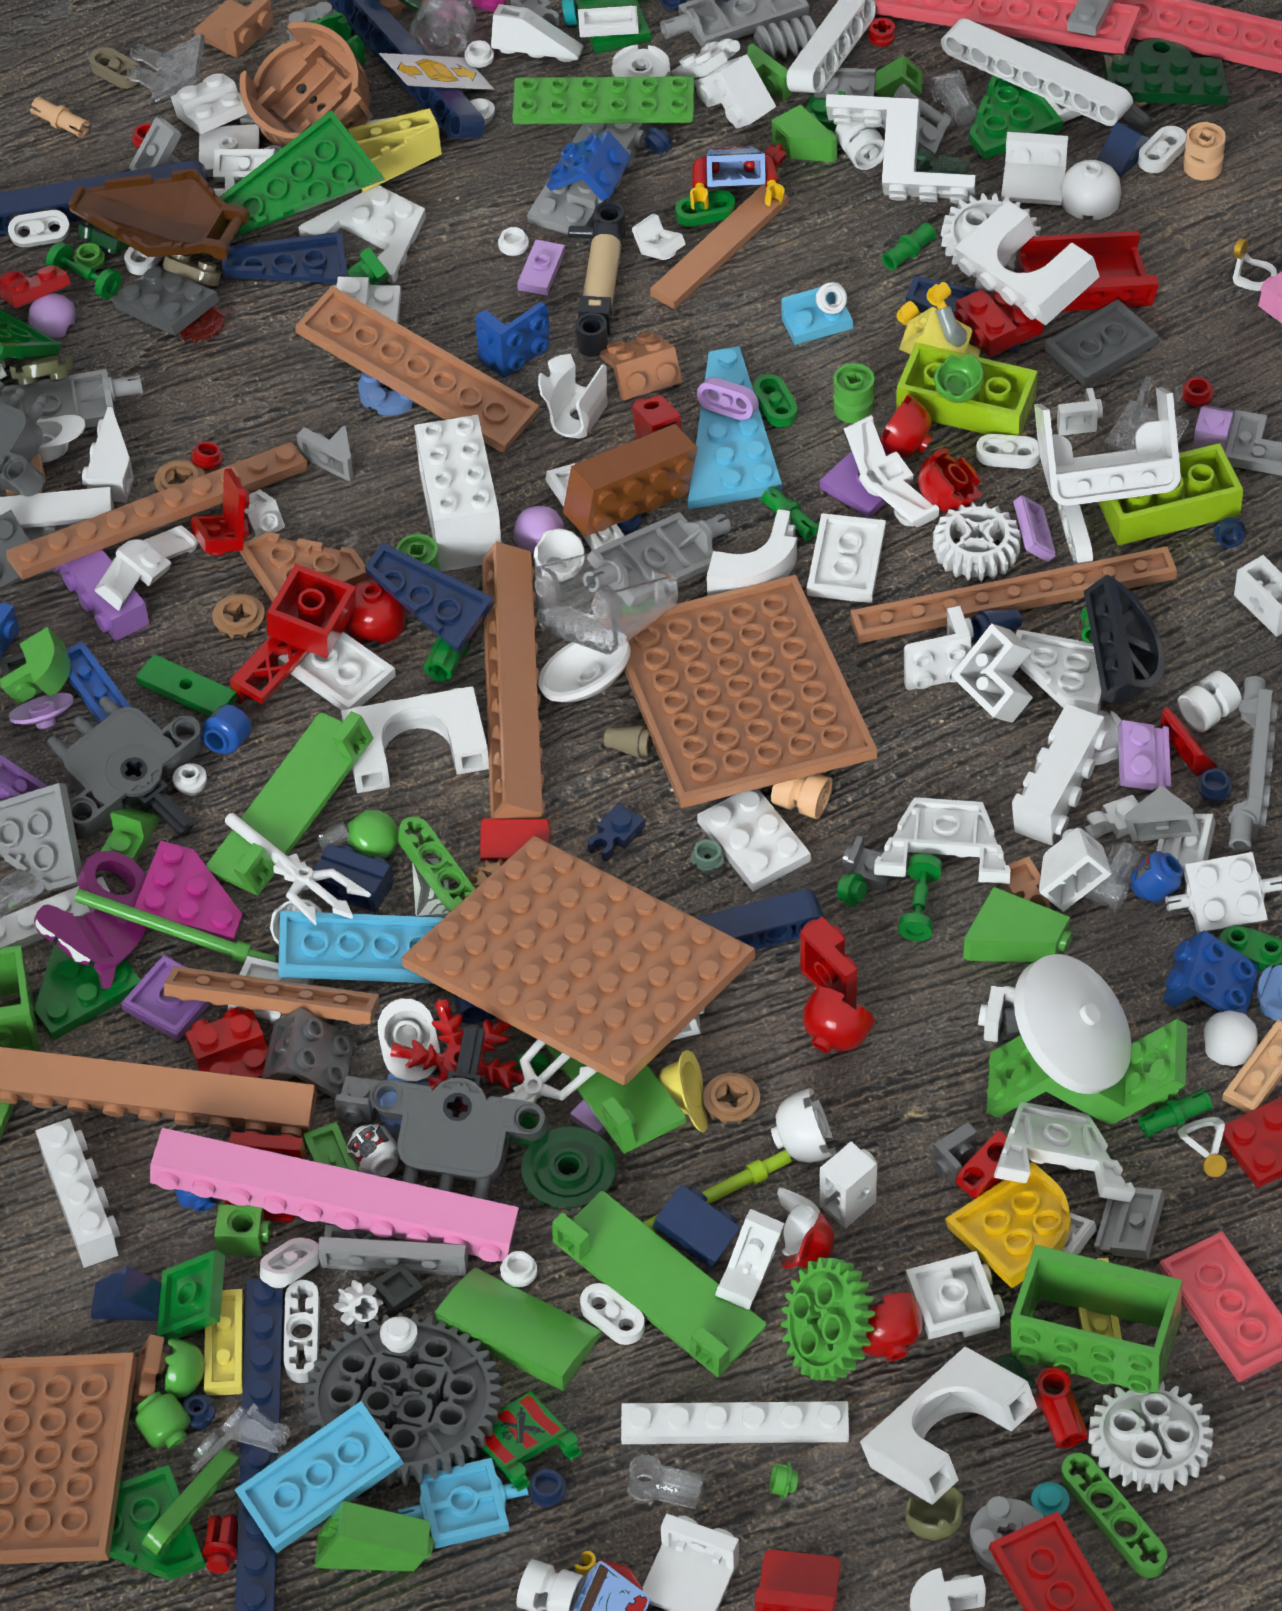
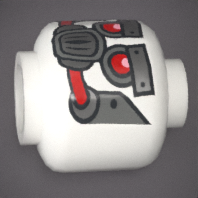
M371 1124L357 1128L347 1144V1154L360 1172L385 1177L392 1173L398 1165L400 1158L398 1144L382 1125Z

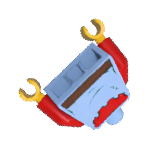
M749 146L710 148L707 156L696 159L693 164V189L690 191L691 208L694 209L696 202H704L705 209L709 207L707 187L764 184L767 187L765 204L770 206L772 198H775L782 205L785 189L782 185L778 184L779 179L774 161L769 155H765V153Z
M585 1551L581 1554L582 1561L587 1566L575 1564L574 1568L576 1573L585 1576V1580L572 1611H646L650 1598L643 1592L642 1586L628 1566L602 1559L597 1562L594 1553L591 1551Z

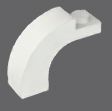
M777 510L771 536L767 543L758 550L746 554L713 551L707 572V596L787 577L790 574L797 560L796 526L790 525V511Z

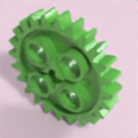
M818 1258V1262H808V1269H799L800 1280H791L794 1292L785 1293V1297L790 1304L789 1307H783L781 1310L788 1315L787 1320L781 1323V1327L788 1329V1333L782 1338V1342H790L791 1346L786 1354L787 1356H795L793 1366L801 1368L802 1375L810 1376L813 1380L837 1381V1377H847V1370L855 1371L857 1369L855 1359L864 1360L865 1358L861 1350L862 1346L871 1345L870 1341L866 1338V1333L874 1331V1327L868 1324V1319L873 1317L875 1312L868 1310L867 1305L872 1302L873 1296H866L864 1294L869 1283L860 1281L862 1272L854 1270L853 1263H846L843 1259Z

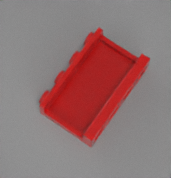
M1139 231L1033 236L1018 249L1016 255V262L1020 273L1041 269L1070 243L1075 244L1093 256L1100 277L1062 311L1102 309L1117 299L1126 307L1153 306L1159 286L1156 275H1147L1138 251V244L1141 238Z

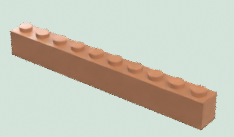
M497 541L482 559L483 593L494 599L493 607L484 618L491 818L541 819L545 811V802L542 800L544 775L541 773L540 763L543 749L540 747L539 741L542 723L538 718L540 694H537V681L539 678V669L536 668L538 643L535 642L537 618L534 616L533 606L536 593L533 591L532 583L535 568L532 566L531 551Z
M0 1047L1 1103L17 1104L18 1100L32 1101L33 1106L47 1109L53 1108V1104L66 1105L68 1110L79 1113H87L89 1108L103 1110V1114L112 1117H123L124 1113L138 1114V1118L146 1121H159L160 1117L174 1118L173 1122L180 1125L192 1126L195 1125V1121L207 1122L210 1127L220 1130H229L231 1126L245 1127V1131L265 1134L266 1130L280 1131V1135L289 1134L296 1138H301L302 1134L312 1131L317 1091L313 1084Z

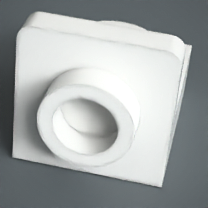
M1086 388L1085 402L1058 404L1057 430L1059 435L1097 431L1098 418L1103 417L1101 399L1095 398L1093 388Z
M260 489L249 495L250 504L249 508L245 509L244 520H247L250 524L254 537L266 532L276 533L285 527L275 499Z

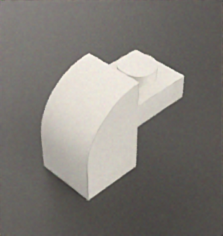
M941 1568L934 1569L923 1575L913 1587L910 1596V1611H962L984 1607L986 1587L983 1575L974 1577L971 1575H959L950 1581L944 1582Z

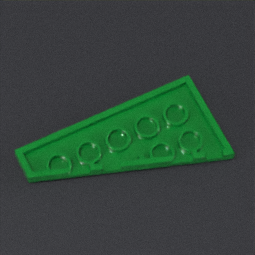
M331 110L219 197L226 204L242 206L250 212L246 225L241 226L235 236L237 237L385 180V178Z

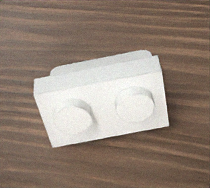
M960 606L947 608V636L910 643L904 647V684L907 690L925 689L932 685L957 682L951 674L972 649L971 638L974 636L970 618H964Z
M666 1513L661 1525L662 1545L643 1585V1592L650 1598L649 1604L667 1611H718L739 1562V1539L724 1529L715 1528L713 1530L698 1525L690 1517H676Z

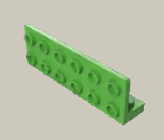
M694 76L515 78L512 116L514 124L693 122V111H695Z
M351 711L342 722L324 713H319L241 819L288 856L374 739L363 717ZM234 830L230 832L206 865L214 876L257 896L275 874L273 867L275 863L265 848L256 843L251 845Z
M547 1044L544 1045L554 1060L562 1054L557 1049ZM570 1057L560 1068L568 1079L572 1081L580 1075V1068L586 1067V1065ZM647 1065L626 1086L596 1072L577 1088V1091L624 1154L686 1123L685 1114Z
M600 1191L572 1220L562 1212L552 1222L553 1243L603 1284L611 1287L638 1308L648 1321L718 1378L766 1329V1322L750 1309L747 1310L715 1296L719 1286L717 1282L606 1192Z

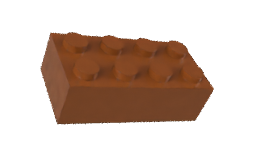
M673 424L572 465L563 514L586 537L598 531H604L623 520L628 521L641 513L654 510L665 503L681 499L689 492L698 447L676 424Z

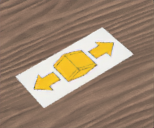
M379 53L408 86L495 90L475 67L466 63L465 57Z

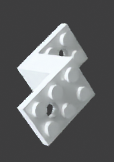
M827 94L826 110L828 120H834L833 123L836 125H851L852 121L864 122V125L868 127H881L882 123H886L882 187L884 195H889V199L904 201L907 200V196L920 197L919 200L923 202H937L938 198L950 199L951 203L958 204L960 200L968 203L969 196L971 195L975 198V175L916 172L920 121L919 99Z

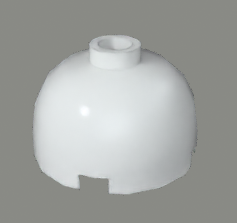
M1084 160L1074 164L1065 173L1060 188L1063 197L1061 205L1067 213L1083 219V215L1093 216V220H1100L1110 216L1118 209L1121 198L1120 179L1110 165L1098 160Z
M811 1088L787 1097L777 1110L775 1116L777 1127L771 1128L772 1137L778 1149L784 1147L790 1157L807 1163L822 1161L835 1155V1147L827 1148L825 1137L833 1138L820 1101L812 1102L810 1096L815 1093Z

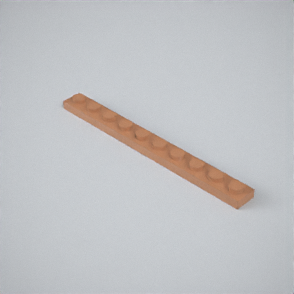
M289 442L6 550L7 560L19 577L24 580L223 503L224 469L232 468L235 475L240 477L244 489H247L250 493L307 471V460L294 444Z
M1166 546L850 610V620L858 643H864L947 626V608L960 606L964 618H970L971 620L972 616H975L978 611L1016 608L1018 611L1085 598L1084 590L1107 574L1115 578L1127 589L1174 580L1177 577V569Z

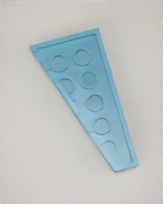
M740 346L709 351L705 380L715 377L745 386L753 391ZM701 405L696 440L698 450L690 482L688 510L761 497L765 490L772 494L768 489L771 486L777 487L782 493V482L759 408L747 420H738L709 411Z

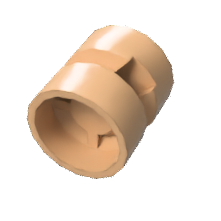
M1201 122L1192 125L1187 130L1183 168L1191 178L1201 181L1211 180L1221 173L1226 135L1220 126L1214 123Z
M818 773L775 784L772 789L771 802L788 810L798 807L799 814L819 819L831 795L832 778Z

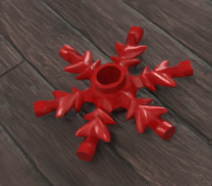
M447 999L439 1000L435 1003L440 1021L431 1022L438 1031L444 1034L437 1038L448 1043L445 1052L436 1053L431 1044L427 1050L420 1042L414 1039L412 1040L413 1048L393 1043L390 1054L391 1057L409 1059L405 1064L406 1068L424 1064V1071L433 1065L438 1066L441 1071L439 1078H426L430 1084L425 1086H430L432 1091L441 1082L447 1080L449 1071L456 1072L461 1047L460 1039L464 1029L458 1031L462 1021V1014L459 1013L453 1017ZM498 1019L493 1026L489 1020H485L483 1024L485 1036L477 1075L486 1076L491 1085H493L494 1079H496L508 1090L511 1089L510 1081L523 1084L525 1079L522 1070H513L517 1065L516 1061L498 1065L499 1058L489 1064L482 1060L484 1051H497L492 1046L493 1044L509 1040V1037L502 1033L512 1026L501 1019ZM462 1104L460 1113L467 1112L464 1104Z

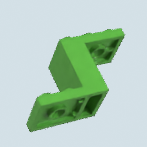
M1175 1019L1132 1043L1129 1067L1123 1078L1115 1085L1095 1094L1077 1093L1054 1081L1034 1060L1020 1035L990 1052L987 1113L999 1118L1017 1108L1020 1101L1028 1102L1040 1094L1048 1092L1111 1126L1186 1086L1187 1024Z

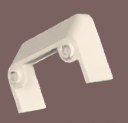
M1163 387L1156 388L1159 420L1145 422L1137 429L1135 433L1136 449L1074 458L1069 440L1062 435L1052 434L1050 409L1041 403L1034 404L1039 455L1051 497L1061 505L1070 506L1166 493L1174 490L1180 482L1181 473L1173 393Z

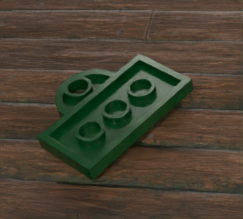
M1160 38L1142 41L1134 48L1133 56L1116 54L1104 55L1102 66L1105 80L1126 89L1131 94L1133 102L1203 105L1228 104L1229 92L1222 59L1211 57L1192 58L1189 50L1183 45Z

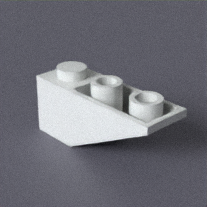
M499 4L493 14L491 48L499 49L503 53L522 52L528 53L529 56L535 58L549 56L556 57L562 62H571L573 60L578 61L583 51L581 43L528 8Z
M107 407L104 419H100L98 422V438L96 443L91 444L89 466H85L83 469L82 484L87 486V489L110 487L114 502L127 503L134 480L130 457L113 408Z

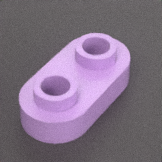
M708 378L697 389V399L705 409L738 420H747L757 411L759 406L758 398L751 389L719 378Z

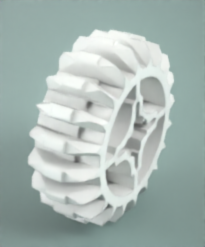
M972 501L970 507L965 508L963 505H960L957 511L948 509L946 517H940L938 526L935 527L933 533V550L938 563L943 564L945 572L953 570L955 578L965 575L967 581L971 577H978L982 582L984 576H989L994 580L997 572L1006 574L1008 567H1014L1016 558L1020 554L1021 534L1016 520H1011L1009 512L1000 513L999 506L992 509L988 508L986 502L982 507L975 506ZM956 537L960 540L957 544L953 542ZM997 539L1001 542L998 546L994 544Z

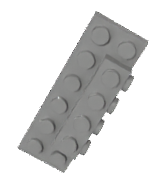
M653 123L582 124L572 142L578 143L592 134L598 135L610 131L631 155L626 165L629 168L633 163L634 154L638 147H643L647 130ZM621 175V177H620V179H619V181H618V183H617V185H616L615 188H618V186L620 185L621 180H622V175ZM583 180L550 191L545 184L527 214L528 223L568 234L570 225L591 226L594 222L596 206L602 202L609 201L610 198L601 201Z

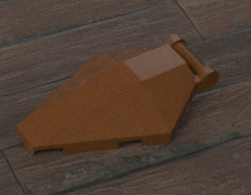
M195 168L171 171L172 177L152 179L151 174L105 179V185L84 188L83 185H79L69 200V208L72 213L147 257L207 253L216 259L224 260L230 252L229 246L241 226L246 225L250 218V212L246 208L226 204L215 194V190L209 186V183Z

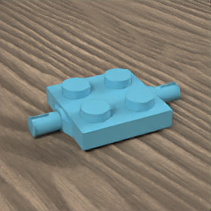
M492 1458L467 1463L463 1467L459 1465L451 1467V1474L446 1473L442 1469L438 1470L437 1480H434L428 1473L424 1474L423 1483L419 1484L421 1491L420 1505L398 1509L399 1514L430 1521V1532L434 1540L433 1545L434 1549L508 1532L509 1524L505 1512L506 1500L527 1496L528 1490L525 1488L518 1492L511 1483L503 1485L495 1473Z

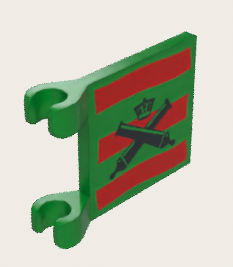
M531 1391L501 1408V1412H498V1424L493 1425V1435L485 1436L486 1446L484 1448L481 1447L505 1473L518 1492L531 1485L530 1480L525 1475L527 1473L526 1468L522 1463L557 1443L568 1460H573L582 1454L581 1449L577 1446V1436L572 1431L567 1430Z

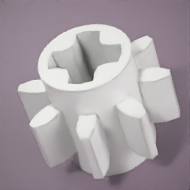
M352 1280L351 1287L345 1290L339 1288V1303L334 1304V1308L344 1312L340 1320L348 1326L354 1321L355 1325L359 1324L363 1328H365V1322L372 1319L378 1320L376 1315L378 1306L382 1305L383 1301L373 1297L377 1288L369 1283L363 1287L356 1280Z

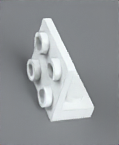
M1007 132L1001 200L1003 201L1008 196L1011 202L1061 205L1063 197L1060 187L1066 172L1068 136Z

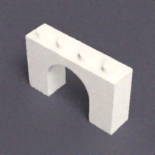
M1007 200L955 247L959 259L957 264L967 276L973 275L978 278L986 289L990 291L994 289L998 292L1009 305L1015 304L1020 307L1029 319L1033 320L1036 318L1044 325H1047L1100 276L1093 256L1073 243H1070L1046 266L1036 271L1015 273L1005 269L1009 258L1036 234L1029 213Z
M473 686L341 710L342 721L345 720L351 711L361 715L374 737L352 768L357 793L390 787L385 749L396 735L410 729H429L441 734L450 745L457 775L489 769L488 748Z
M964 1347L863 1438L860 1443L870 1468L933 1505L959 1481L949 1454L924 1440L925 1435L934 1424L950 1415L970 1412L983 1415L1012 1432L1037 1408L1028 1381L973 1350Z

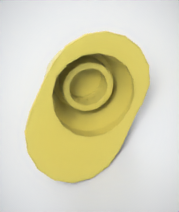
M685 1050L681 1053L679 1061L669 1064L659 1071L658 1080L682 1112L689 1115L698 1131L704 1133L708 1127V1120L703 1103L702 1073L693 1052Z

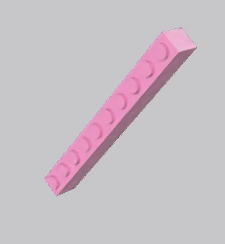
M166 1128L161 1129L150 1166V1183L156 1184L163 1189H178L192 1192L203 1198H219L238 1206L250 1205L261 1207L270 1213H286L299 1216L310 1222L321 1221L335 1224L346 1230L357 1229L371 1232L381 1238L393 1237L408 1242L466 1245V1251L469 1255L478 1256L489 1262H503L506 1256L509 1255L519 1207Z

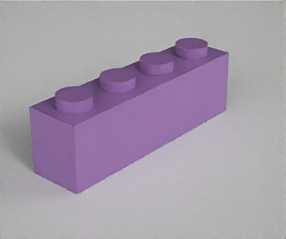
M103 550L52 568L55 572L59 570L62 573V578L67 588L71 592L74 590L77 592L86 612H93L100 630L103 633L108 631L115 642L149 624L146 604L134 588L119 611L94 591L112 563Z

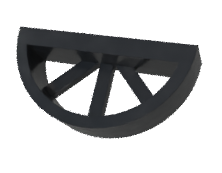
M1107 574L1084 590V597L1103 700L1110 703L1123 704L1131 701L1161 679L1165 665L1164 650L1158 631L1143 605L1123 584Z

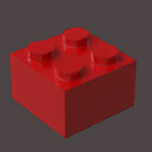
M295 563L267 611V635L327 659L355 611L356 587Z

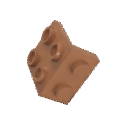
M226 0L194 29L195 37L235 58H239L274 26L271 0H254L248 7L233 0Z
M653 332L639 334L636 336V340L627 343L624 341L610 343L606 346L607 349L600 351L601 359L614 368L620 397L623 400L683 382L675 347Z

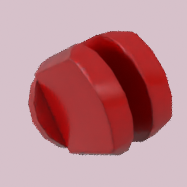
M234 1514L224 1515L223 1519L220 1515L209 1516L206 1545L203 1547L202 1555L207 1560L206 1568L213 1573L221 1574L228 1572L230 1563L237 1559L238 1521Z

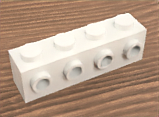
M70 1118L35 1130L41 1153L83 1267L85 1268L119 1256L114 1238L120 1236L118 1226L113 1215L106 1217L104 1209L109 1207V1203L103 1187L96 1188L93 1180L99 1177L92 1158L85 1160L82 1153L88 1150L82 1130L74 1131Z

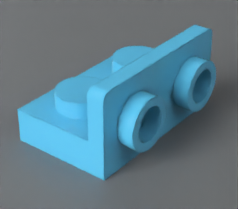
M819 288L783 297L781 299V316L794 345L853 329V319L846 306L835 314L821 311L816 303V293ZM829 292L826 296V301L832 304L835 301V295Z

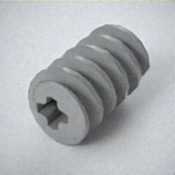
M808 15L802 16L801 22L796 17L792 18L789 24L787 21L782 20L779 22L778 27L775 23H770L767 30L763 25H760L756 28L753 42L754 45L774 60L778 51L782 58L785 59L787 58V49H790L794 56L798 55V47L804 48L816 32V27Z

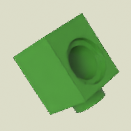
M219 1204L214 1234L217 1250L224 1255L262 1256L264 1242H270L271 1222L270 1220H265L263 1208L250 1205ZM241 1229H250L246 1232H238Z

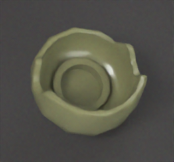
M953 1486L933 1505L920 1497L916 1500L910 1497L905 1513L906 1525L918 1537L932 1541L943 1540L955 1534L962 1525L964 1497Z

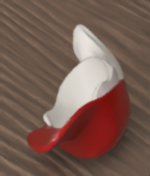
M779 1188L777 1194L780 1204L790 1212L784 1226L785 1248L782 1253L786 1257L781 1261V1266L787 1269L795 1266L808 1268L809 1261L818 1262V1258H828L833 1253L834 1232L827 1218L809 1199L785 1188Z

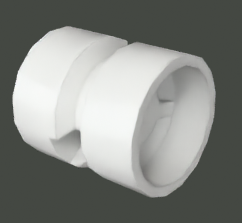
M852 121L851 125H837L835 135L838 143L856 168L868 170L882 162L884 159L885 140L875 127H868L864 125V122Z
M1214 671L1201 680L1198 686H1193L1177 699V706L1182 718L1191 728L1198 732H1205L1218 723L1221 717H1226L1237 709L1242 698L1237 685L1228 675L1221 671Z
M532 1559L528 1563L519 1585L516 1601L517 1607L527 1611H572L585 1576L565 1569L556 1573L553 1565Z

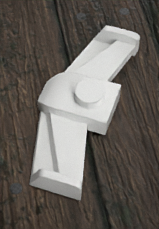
M872 415L844 428L860 471L859 481L868 493L883 498L915 527H920L939 516V507L936 504L932 505L909 485V483L913 482V473L897 451L888 456L885 455L873 423Z
M181 525L145 540L127 541L117 549L116 557L94 591L119 611L139 579L150 586L169 570L171 562L168 559L186 552L192 553L199 542L192 533Z

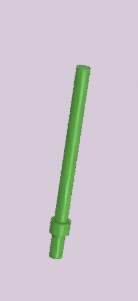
M78 889L74 902L232 956L231 960L242 964L245 963L247 956L276 962L277 957L252 949L251 944L239 940L235 943L82 889Z

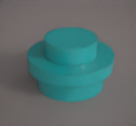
M1045 1482L1033 1490L1031 1506L1036 1511L1042 1513L1044 1517L1057 1511L1062 1516L1068 1510L1069 1494L1060 1484Z

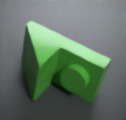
M750 44L747 55L766 89L783 101L791 97L793 92L787 86L788 70L756 45Z
M130 807L112 811L110 816L113 830L101 851H116L137 863L158 826L160 817Z

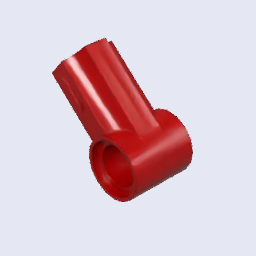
M1051 1367L1043 1370L1038 1375L1035 1401L1039 1409L1043 1411L1056 1448L1067 1449L1077 1446L1080 1442L1086 1440L1088 1432L1070 1389V1377L1064 1370ZM1056 1387L1061 1390V1393L1053 1395L1047 1393L1044 1389Z

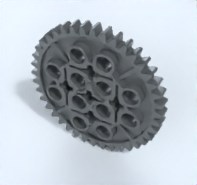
M399 1313L397 1317H404V1316H403L402 1313ZM414 1313L411 1317V1320L417 1326V1340L406 1352H392L382 1343L380 1338L381 1326L390 1319L387 1315H384L381 1325H378L372 1319L369 1321V1328L366 1330L361 1325L356 1324V1334L354 1336L346 1331L342 1332L343 1343L332 1340V1351L323 1349L321 1351L322 1361H314V1372L308 1373L309 1384H306L304 1387L306 1395L304 1397L306 1423L309 1426V1433L313 1435L362 1401L404 1462L402 1466L386 1476L387 1484L391 1486L395 1478L400 1477L403 1485L407 1486L410 1476H415L417 1482L422 1484L424 1474L426 1473L434 1480H437L438 1469L451 1474V1463L454 1462L463 1467L465 1465L464 1454L475 1458V1446L484 1448L486 1446L485 1436L493 1435V1425L498 1424V1412H501L502 1399L499 1373H496L495 1361H490V1352L488 1350L482 1351L480 1340L472 1342L470 1333L466 1332L460 1335L459 1328L455 1326L448 1330L446 1322L443 1320L437 1325H433L432 1315H429L424 1322H419L417 1313Z

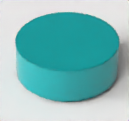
M562 0L566 25H578L575 1Z

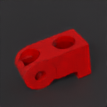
M999 1130L965 1164L956 1178L955 1184L973 1199H976L1004 1181V1179L994 1177L1007 1138Z

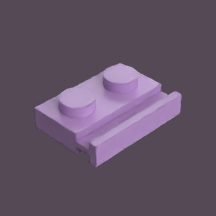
M1122 720L1117 726L1120 786L1153 790L1162 785L1169 790L1171 787L1169 727L1163 726L1162 729L1154 728L1152 724Z

